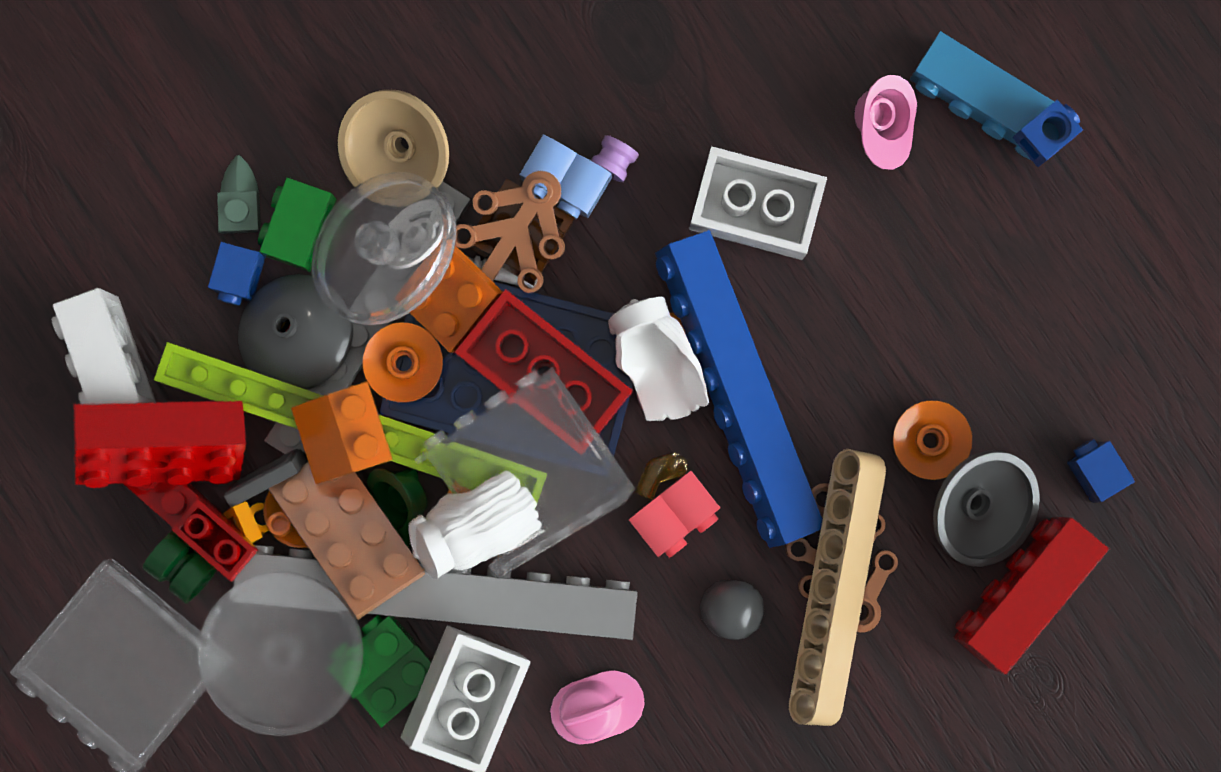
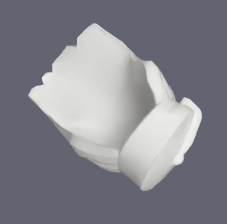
M654 297L640 301L633 299L610 317L608 321L610 333L612 335L616 334L615 361L617 367L632 380L639 404L647 421H663L666 417L670 420L679 419L691 415V411L698 410L700 406L708 405L709 398L701 365L692 351L681 324L670 316L664 297Z
M507 470L500 475L486 480L469 492L446 494L440 498L437 505L431 509L426 518L418 515L409 523L408 533L413 549V557L419 560L425 571L432 578L437 579L451 569L465 570L496 555L506 553L541 528V522L537 520L538 512L534 509L537 506L536 501L526 487H521L519 479Z

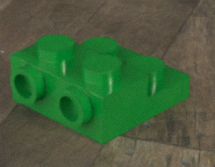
M377 615L361 629L366 636L353 646L348 640L330 655L335 662L328 669L352 698L356 697L382 728L417 698L432 660L395 616H388L384 620L380 615Z

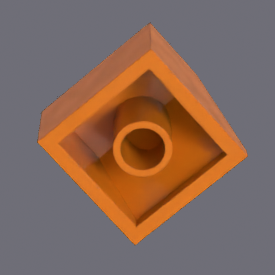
M368 382L291 407L315 484L393 460Z

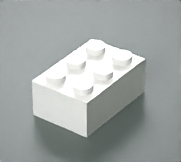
M711 146L689 230L699 233L710 230L714 237L802 260L808 252L827 177Z
M97 288L53 304L56 316L52 317L53 327L57 336L61 340L65 339L69 354L65 355V359L72 376H78L83 390L79 393L81 404L156 403L118 296Z
M447 625L404 727L401 739L410 749L474 772H485L531 661L516 651Z

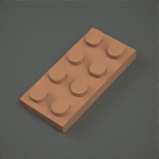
M307 462L299 473L269 488L270 493L357 620L425 575L423 568L413 557L409 548L355 472L315 484L309 462Z

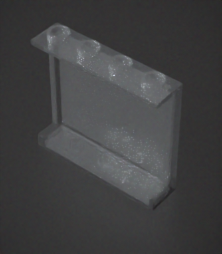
M550 368L541 375H539L536 369L531 371L515 383L519 388L510 395H507L505 390L500 391L484 403L487 409L479 415H476L471 410L453 423L456 429L448 435H445L443 430L435 433L422 443L426 450L414 459L419 464L428 458L453 494L469 492L486 480L500 475L506 470L519 479L521 487H526L537 504L534 509L538 512L537 520L541 522V528L514 549L496 555L488 566L497 579L623 504L635 490L633 484L553 368Z
M108 559L103 560L10 671V674L18 679L16 685L22 692L32 698L38 696L49 705L46 710L53 718L61 723L68 721L79 731L77 733L78 738L84 744L93 749L99 747L109 756V764L118 772H141L146 767L144 764L216 677L223 673L234 659L117 561Z

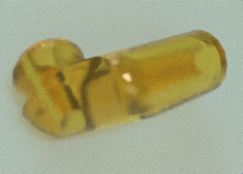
M668 453L650 459L635 493L653 500L660 482L679 478L686 474L688 471L687 460L677 453Z

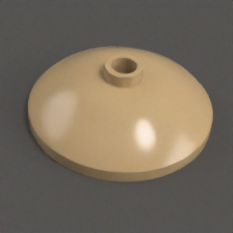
M379 90L357 100L343 117L338 134L339 158L349 181L363 196L385 207L406 208L429 198L439 188L446 175L449 163L448 140L440 120L422 100L399 90ZM401 138L406 139L408 142V150L402 146Z

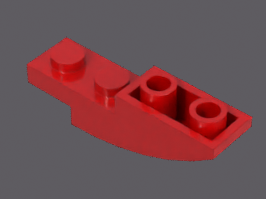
M154 482L142 487H133L127 483H122L173 527L172 531L229 581H233L258 551L253 543L190 483L177 486L168 482Z

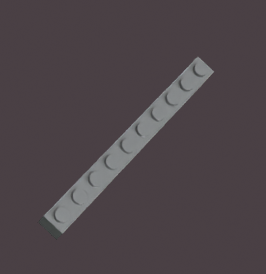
M254 545L258 551L234 580L232 600L351 612L317 560L313 558L310 550L290 548L288 556L273 554V546ZM423 568L424 576L367 613L633 640L637 590L629 589L630 582L606 580V587L591 586L590 578L567 576L566 583L550 582L551 574L527 572L526 579L510 578L511 570L487 568V575L471 574V568L465 570L451 569L435 579Z

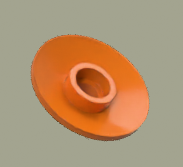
M394 323L383 327L371 337L363 354V371L368 384L377 394L394 402H412L427 395L438 383L443 369V356L436 339L427 330L412 323ZM404 356L409 357L412 362L410 369L407 371H401L397 367L398 360Z
M924 401L908 408L898 419L893 431V448L900 464L911 474L928 480L942 479L948 477L955 467L969 458L972 449V432L964 415L952 405L941 401ZM927 433L933 434L937 439V443L933 448H928L924 445L923 438Z

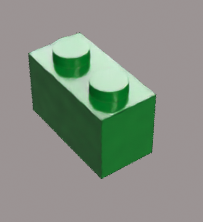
M286 178L284 186L279 185L273 195L271 207L275 210L270 223L265 222L259 233L258 245H261L259 252L270 259L311 272L337 199L330 192Z

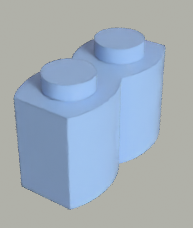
M544 134L519 174L523 182L529 174L536 171H546L553 174L559 180L562 190L557 208L571 215L574 219H577L579 215L589 218L612 179L611 173L603 167ZM542 183L537 184L534 188V194L541 199L547 195V187Z

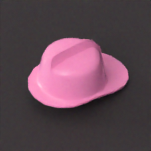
M887 75L879 78L870 87L869 91H866L859 98L855 107L854 118L856 126L861 132L864 151L871 162L881 169L893 170L903 165L909 157L912 146L917 101L915 92L909 82L900 76Z
M616 670L601 672L572 682L560 689L553 698L550 710L552 724L557 733L569 742L579 745L594 743L623 733L633 727L642 715L644 696L638 682L627 673Z

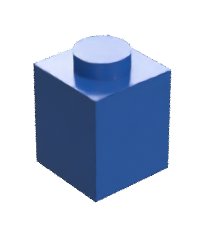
M1091 439L1074 449L1076 457L1067 462L1091 502H1103L1135 482L1110 441L1097 443L1095 439Z

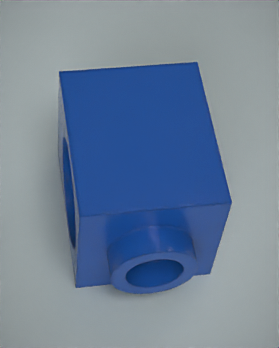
M1057 99L1012 138L1033 163L1039 167L1081 133L1083 129L1079 125L1080 119L1076 112L1070 106L1062 105ZM1043 123H1051L1056 126L1059 132L1058 140L1048 139L1042 131Z
M221 242L208 288L219 293L217 300L240 306L242 299L251 301L256 294L266 257L260 252Z

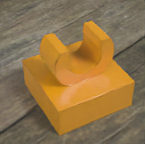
M247 501L223 513L252 543L263 538L262 535L269 531L266 524L259 525L254 518L255 513L264 509L263 503H256L249 507Z

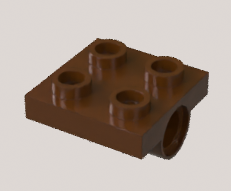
M506 178L498 192L521 186ZM491 202V204L489 205V207L487 208V210H489V209L491 208L492 202ZM523 203L498 207L494 213L483 215L477 225L514 218ZM554 206L559 237L563 239L571 227L574 217ZM536 214L529 225L537 270L542 273L550 259L545 258L539 250L540 241L544 237L538 214ZM471 235L468 238L466 244L470 241ZM501 237L478 241L469 249L488 259ZM554 239L548 240L545 245L546 251L553 255L559 246L558 242ZM515 247L502 268L518 277L521 270ZM527 273L524 281L534 286L537 282V277L533 273Z

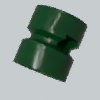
M173 531L155 547L142 567L158 582L167 580L169 582L168 590L185 604L194 599L217 572V569L195 552L192 547Z

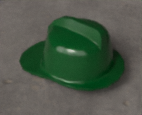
M377 468L371 471L367 478V490L410 550L409 523L418 515H423L427 507V497L419 482L418 472L416 469L408 468L391 473L386 469Z

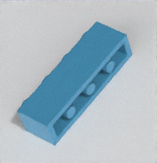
M941 31L910 78L911 81L916 83L915 88L920 93L930 98L937 96L949 103L948 108L954 114L964 119L971 117L983 125L981 128L985 133L999 140L1002 138L1007 139L1015 144V150L1027 159L1030 158L1012 137L1054 102ZM1043 123L1042 131L1048 139L1058 140L1059 132L1056 126L1051 123Z

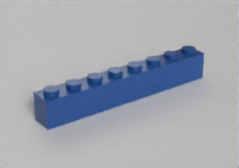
M708 230L668 244L655 253L657 258L656 268L661 279L666 281L671 294L670 303L672 310L680 318L687 340L701 365L706 389L715 407L713 410L715 421L723 429L727 438L729 457L732 463L739 469L743 480L742 489L744 496L753 505L758 518L757 529L760 536L767 542L768 547L771 548L786 545L821 530L823 519L711 231Z

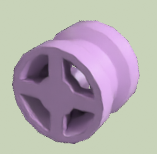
M605 135L601 142L603 147L598 155H594L591 161L609 171L612 179L624 182L627 177L626 169L628 165L634 163L639 154L622 141Z

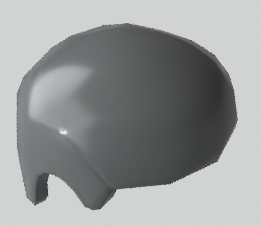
M720 580L714 583L704 592L699 606L702 622L711 633L729 640L747 638L759 629L765 614L763 598L759 591L754 589L753 585L738 580Z

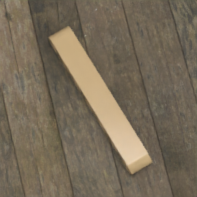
M846 449L839 452L833 462L789 700L790 715L798 724L832 726L838 722L843 711L886 476L885 463L876 454Z

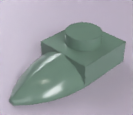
M237 155L225 171L220 193H217L218 230L221 234L260 232V201L257 181L247 162L240 155Z

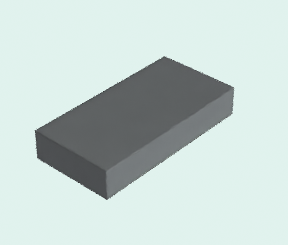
M296 448L241 477L240 480H235L226 491L224 497L230 507L236 506L299 473L307 458L300 448Z

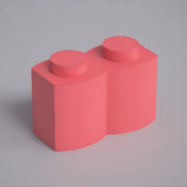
M690 470L628 520L657 557L665 553L671 558L688 544L684 539L687 534L695 528L701 534L719 519L715 512L720 509V506Z

